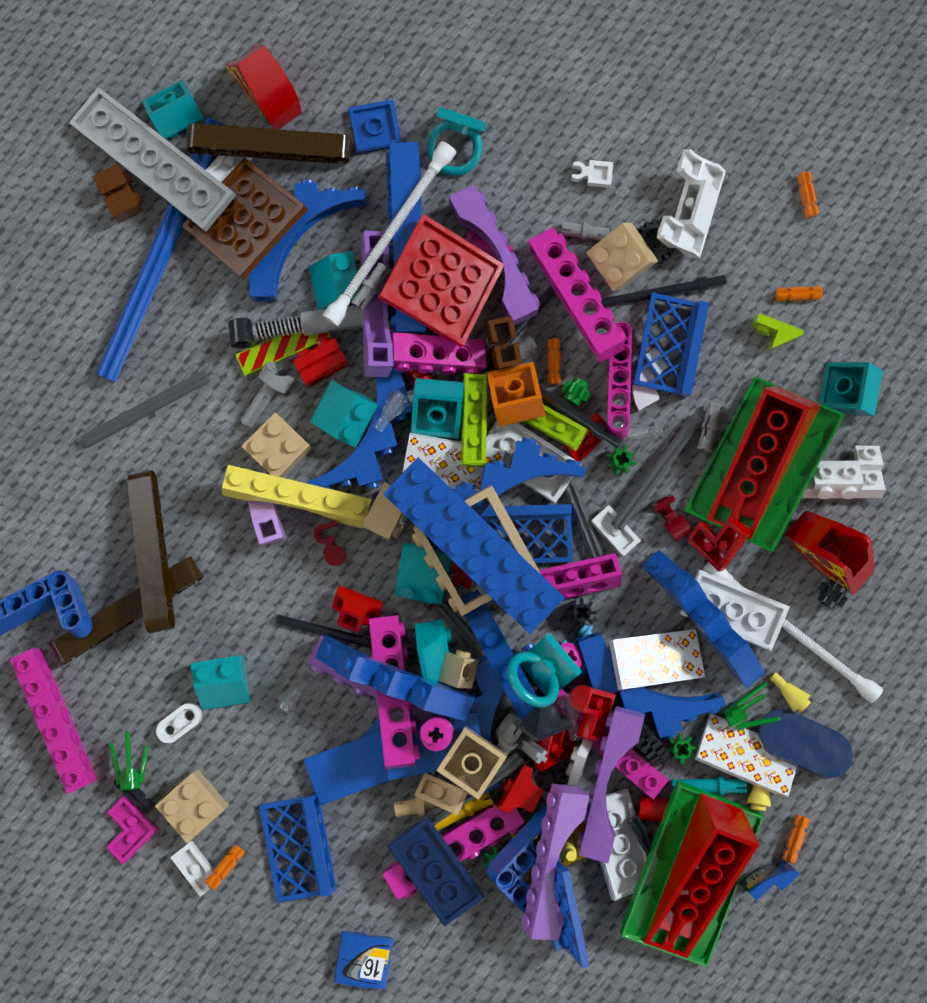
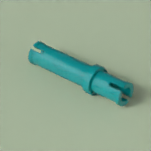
M718 776L717 779H671V791H673L677 780L719 796H724L726 793H747L745 788L747 787L746 781L739 778L724 779L723 776Z

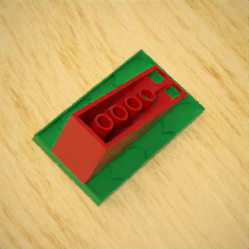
M754 377L684 511L720 528H723L729 519H736L750 529L751 534L747 541L770 552H774L845 414L762 378Z
M677 780L663 812V819L651 844V851L634 888V895L622 920L620 935L628 940L708 968L744 869L760 845L756 837L764 816L759 811Z

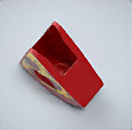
M255 43L251 46V51L236 61L226 63L225 67L272 128L281 129L302 114L300 102L293 85L265 45Z
M804 511L785 533L791 545L809 565L829 581L834 580L846 588V592L852 595L859 590L874 572V552L871 538L842 523L810 511Z

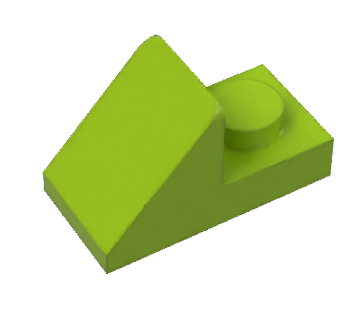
M761 313L754 318L751 326L756 328V332L761 335H773L767 352L797 340L804 332V330Z

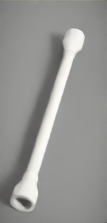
M441 141L434 150L428 170L418 185H416L415 190H413L401 210H399L389 228L382 235L375 248H373L374 251H371L372 253L366 259L367 261L363 263V266L359 269L360 271H358L351 284L347 287L348 289H345L344 294L331 303L322 314V317L337 327L340 325L345 317L347 306L351 302L350 298L356 292L355 290L359 288V285L363 282L362 280L366 278V275L370 272L369 270L375 264L374 262H377L376 260L382 254L381 252L385 250V247L389 244L388 242L394 237L395 232H397L402 222H404L425 191L424 189L432 181L431 179H433L435 174L439 173L441 168L449 164L455 156L456 151L451 145Z
M707 562L702 569L704 572L741 586L728 573L726 568L724 571L718 572ZM784 620L781 628L789 634L791 633L795 639H798L818 657L823 658L826 663L850 680V683L856 687L864 699L874 703L883 692L881 686L852 672V670L847 668L832 654L827 653L825 649H822L820 645L815 643L797 627L795 628L788 620Z

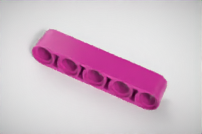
M617 322L615 325L622 328L626 335L624 350L609 358L608 431L623 439L629 434L632 329L626 322ZM622 355L625 356L626 359L623 361H618L615 359V357ZM622 377L626 381L623 383H617L614 380L616 378ZM620 399L625 401V404L617 406L614 404V401ZM622 422L625 426L618 429L613 427V424Z

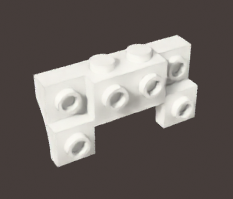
M684 149L678 162L677 172L686 180L675 218L663 216L661 225L658 228L657 239L668 248H677L688 258H700L726 171L719 164L700 157L691 149Z
M855 446L853 450L855 461H821L802 498H882L886 488L881 472L884 463L880 447Z

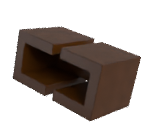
M116 164L92 176L101 195L105 196L104 201L113 218L119 224L144 212L140 205L144 201L138 190H132L130 184L133 183V179L127 169L123 171Z
M512 316L486 322L484 325L489 345L494 344V348L490 351L495 371L522 364L518 342L511 345L508 342L517 337Z

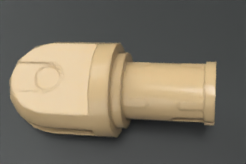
M416 796L414 799L394 802L396 818L411 814L421 815L422 818L437 807Z

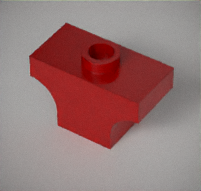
M339 585L332 608L339 613L338 626L360 633L361 628L369 624V619L380 617L384 602Z
M523 764L517 768L512 778L508 777L502 788L505 792L496 806L498 809L508 814L518 807L531 813L533 812L544 790L534 784L532 768Z

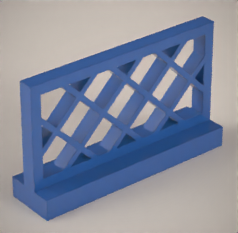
M651 293L633 381L634 386L676 394L683 398H687L692 394L709 302H694ZM655 300L665 302L669 310L659 316L654 308ZM680 306L691 307L690 316L682 321L675 309ZM669 313H672L679 323L671 329H668L661 319ZM658 321L665 333L654 338L649 330L650 326ZM681 326L686 337L685 340L678 344L671 332ZM667 335L674 347L664 353L657 341ZM653 344L660 356L650 362L645 354V350ZM676 349L681 356V362L673 367L666 355ZM663 358L669 370L659 375L652 364ZM649 367L656 378L651 382L640 381L641 371ZM672 372L677 379L676 387L666 386L662 377Z
M571 504L504 506L511 521H515L521 527L518 533L520 534L522 530H525L533 538L526 547L527 550L535 541L546 550L540 558L532 557L535 563L573 562ZM487 507L480 517L485 521L493 523L497 527L495 531L498 532L500 530L508 538L506 532L502 529V525L499 526L494 522L499 520L492 507ZM552 519L548 524L543 521ZM556 519H566V530L560 536L549 527ZM518 520L528 521L524 525H522ZM532 520H538L545 526L536 537L526 528ZM547 529L557 537L549 548L538 540ZM565 534L567 543L562 539ZM561 541L567 547V557H556L550 550ZM547 553H549L553 558L544 557Z
M316 793L260 804V814L277 903L319 895L321 897L330 896L337 890L322 808ZM296 803H301L303 814L299 819L288 812L291 806ZM275 808L282 813L277 823L268 818L267 809ZM285 816L296 823L290 833L279 826ZM299 826L307 831L308 838L304 844L293 836ZM276 830L287 838L281 848L274 844L272 840ZM290 840L301 848L295 858L284 851ZM303 850L312 857V863L309 868L298 861ZM280 855L291 862L286 872L277 867V859ZM294 864L305 872L300 882L289 875ZM308 875L316 880L318 889L309 890L302 885ZM285 879L296 886L292 894L283 895L281 884Z
M559 855L555 869L554 886L558 906L564 918L559 940H551L552 947L556 952L565 949L582 968H586L590 965L569 870L561 864Z

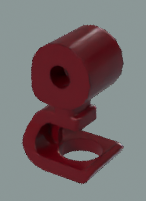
M668 494L650 506L652 510L658 512L666 520L663 527L672 541L677 542L692 533L685 518L682 515H677L675 510L671 509L670 504L675 501V497Z
M336 521L318 525L313 533L314 538L319 543L326 544L323 550L324 559L332 566H340L346 560L345 550L334 542L336 541L335 536L328 537L322 533V530L336 526L339 527L340 524Z

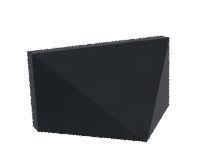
M552 704L542 708L534 707L519 725V729L534 742L573 728V723Z

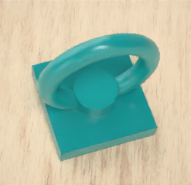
M439 107L436 116L446 120L437 124L429 135L427 141L428 157L432 161L437 140L445 130L450 129L468 135L473 143V152L470 159L461 166L452 167L446 165L439 171L449 176L464 175L474 169L481 158L482 140L477 130L486 132L489 123Z
M551 633L547 634L529 651L514 655L507 667L508 681L515 694L525 703L540 708L553 704L558 697L559 690L582 672ZM519 664L544 693L545 697H536L522 686L517 674Z

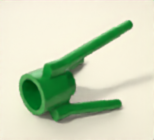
M763 682L736 703L722 711L731 729L737 727L740 731L747 727L781 720L780 717H772L749 722L744 721L748 718L745 710L765 699L766 695L761 694L749 702H745L765 688L767 682Z
M126 731V769L122 770V775L114 744L112 742L109 743L116 774V785H120V791L140 789V783H144V772L149 753V746H145L139 773H137V769H131L130 732Z

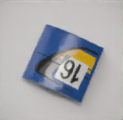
M780 861L757 869L740 881V885L757 901L773 885L783 891L800 873L787 862Z
M341 931L334 982L364 988L386 989L394 939L389 936L367 935L364 932Z

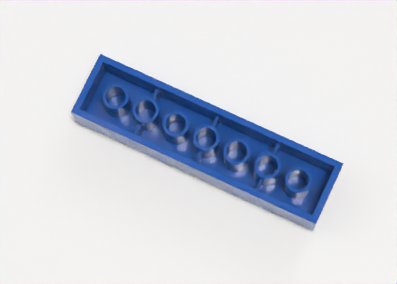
M418 142L390 143V152H386L388 197H392L387 198L389 220L393 221L396 218L397 213H399V210H401L421 180ZM422 197L418 199L411 212L402 222V225L395 232L394 237L390 240V243H393V245H389L391 266L395 265L422 215ZM392 307V311L396 312V315H391L393 332L427 335L426 326Z
M419 457L384 491L383 495L529 634L565 598Z

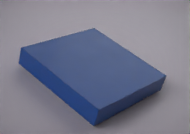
M393 99L348 108L357 154L390 148V143H402Z

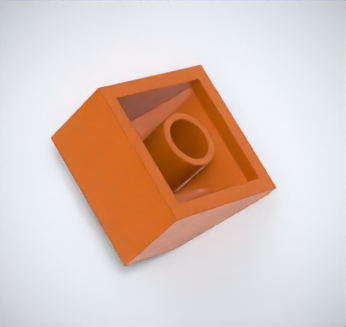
M534 362L487 372L493 407L499 426L546 416Z

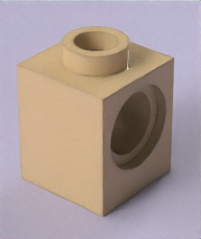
M457 649L456 653L446 652L438 681L456 688L472 689L479 660L470 657V652Z

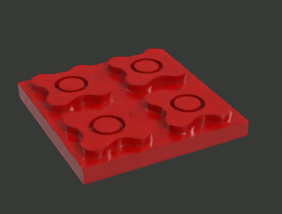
M422 214L377 298L457 346L462 347L504 264Z

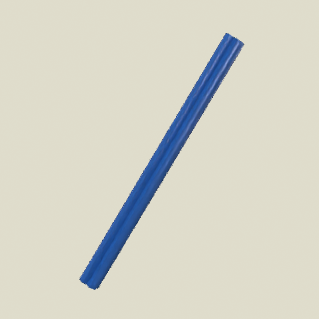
M207 118L205 124L224 125L212 118ZM193 153L190 156V159L205 170L211 165L214 155ZM171 204L168 206L95 373L110 381L116 382L183 229L182 225L187 220V217Z

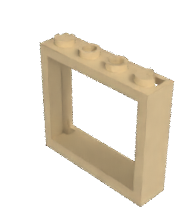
M492 485L464 499L469 506H472L487 498L514 549L540 573ZM417 526L413 527L415 533L411 536L418 548L424 547L427 553L424 559L430 570L435 568L439 576L436 580L442 591L448 590L451 596L448 602L454 612L459 610L463 616L492 600L485 592L464 604L426 535Z

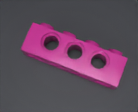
M395 332L391 335L393 368L396 371L406 372L412 369L418 370L420 373L440 371L443 375H453L455 373L479 374L486 368L485 340L467 338L464 346L459 347L442 336ZM409 350L414 351L418 358L412 357ZM433 352L437 353L441 360L436 359L433 356ZM456 354L462 357L463 362L456 358Z
M616 553L539 570L540 574L565 597L564 599L621 587L622 572Z

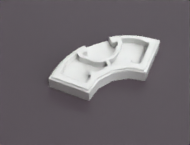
M653 348L646 356L651 362L660 354L656 348ZM663 358L652 364L659 375L668 368ZM649 367L641 371L640 381L651 382L656 378ZM632 381V397L637 411L659 400L656 390L634 386Z

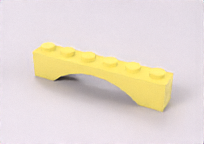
M231 465L227 466L222 485L223 496L244 501L268 502L295 507L322 515L338 523L363 528L362 525L368 515L371 502L369 498Z

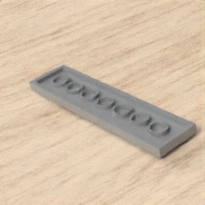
M99 87L69 122L75 129L205 232L236 196L232 190Z

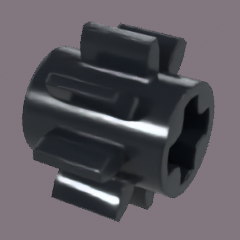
M831 580L829 584L822 582L816 590L820 594L817 600L831 610L835 606L842 608L848 600L844 596L847 590L834 580Z
M583 598L579 599V604L577 605L571 601L572 611L566 612V614H572L573 619L570 623L573 624L579 621L580 628H583L585 621L592 624L593 621L590 617L597 614L596 611H591L590 609L593 602H589L587 605L583 604ZM577 607H585L587 609L585 611L586 618L576 617L578 614Z

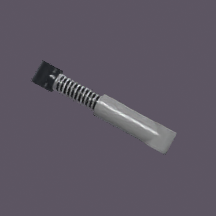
M348 305L345 317L338 327L322 317L326 309L301 312L299 318L291 316V319L287 317L286 320L284 318L282 320L278 318V321L270 319V322L266 320L265 323L263 321L261 323L258 321L253 323L248 318H236L228 322L230 344L232 348L244 349L253 346L256 340L264 339V337L268 339V337L272 338V336L276 338L277 335L279 337L281 335L285 336V334L289 336V333L297 335L298 332L308 336L355 328L363 329V311L355 307L356 305Z

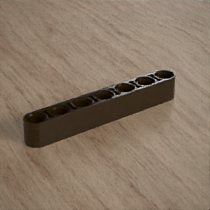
M193 123L187 125L186 150L193 154L337 164L338 161H343V164L350 162L351 138L345 134Z
M148 470L128 475L127 483L143 620L146 631L152 634L174 629L175 615L158 480L155 472Z
M192 556L169 568L172 598L175 597V593L179 594L194 585V581L197 580L199 582L204 578ZM140 587L92 616L93 627L86 637L77 638L70 632H67L51 642L49 646L61 666L73 661V657L76 659L92 649V645L95 644L97 646L114 635V631L117 633L134 622L133 619L136 618L138 620L143 617Z

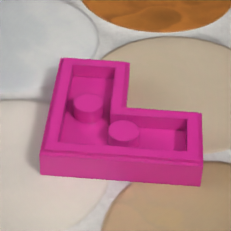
M125 795L107 812L123 829L106 847L122 865L159 830L147 815L143 814L138 809L139 807L135 806Z

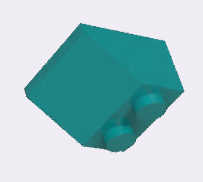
M183 79L142 100L158 133L165 139L176 137L181 130L187 128V125L199 124L200 120L204 119Z
M353 251L329 255L309 266L317 310L327 309L340 295L344 294L345 289H348L347 287L358 273ZM359 285V288H357V290H355L356 292L354 293V295L352 296V298H350L351 300H353V298L356 296V294L358 293V291L361 289V286H360V285Z
M826 362L819 403L844 414L875 416L883 370L870 362Z
M416 378L411 433L459 439L464 383Z
M331 379L310 422L334 438L356 448L378 405L373 399Z
M404 542L394 596L442 605L445 590L442 591L436 580L439 576L436 569L430 570L424 559V556L427 555L424 547L418 548L415 544ZM433 548L448 574L451 559L442 550Z
M444 619L415 624L422 676L428 680L441 683L438 680L445 653H454V648H449L448 643L452 642L450 628H445Z
M244 655L190 663L194 689L202 710L250 703Z

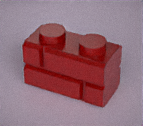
M326 337L316 343V348L310 351L304 349L296 354L297 358L293 362L308 388L350 366L335 338L329 339V337Z

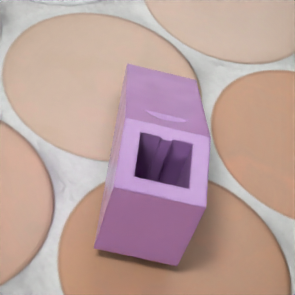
M248 501L259 545L266 546L287 539L276 504Z

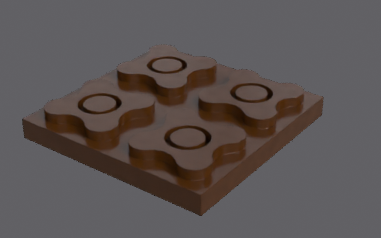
M245 157L221 182L232 190L236 196L211 227L205 232L189 218L182 225L191 236L243 280L308 210L302 202Z

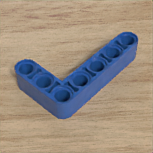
M57 570L1 599L0 635L54 607L64 629L77 638H84L89 635L93 627L77 581L65 571Z
M547 802L487 866L489 878L524 913L527 906L526 895L530 886L522 877L536 863L537 843L541 839L542 819L546 815Z

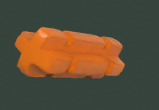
M809 171L799 173L797 179L798 184L801 185L799 189L802 204L805 206V217H816L819 214L818 206L815 205L817 201L814 186L811 183V173Z
M809 286L790 287V289L779 287L775 291L776 301H786L787 299L789 301H801L810 298L811 300H820L823 296L821 286H812V288H809Z
M550 338L547 341V349L549 350L547 353L548 384L557 385L561 382V374L559 373L561 370L560 339Z
M796 815L793 823L795 827H792L786 844L788 848L787 850L784 849L782 859L785 861L796 863L799 855L797 851L801 849L806 834L804 830L808 828L810 822L809 818Z
M237 845L232 847L228 852L229 855L222 859L213 870V874H210L204 883L207 887L215 890L220 885V880H223L237 864L236 861H239L245 852Z

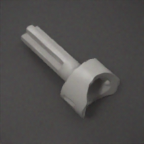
M270 361L266 362L258 375L264 385L240 420L250 428H253L275 391L285 394L295 379L288 375L281 376L275 364Z
M509 713L494 732V737L497 741H499L501 733L505 732L512 718H519L517 714ZM522 732L518 738V745L513 750L520 748L536 763L545 762L547 760V757H545L547 752Z

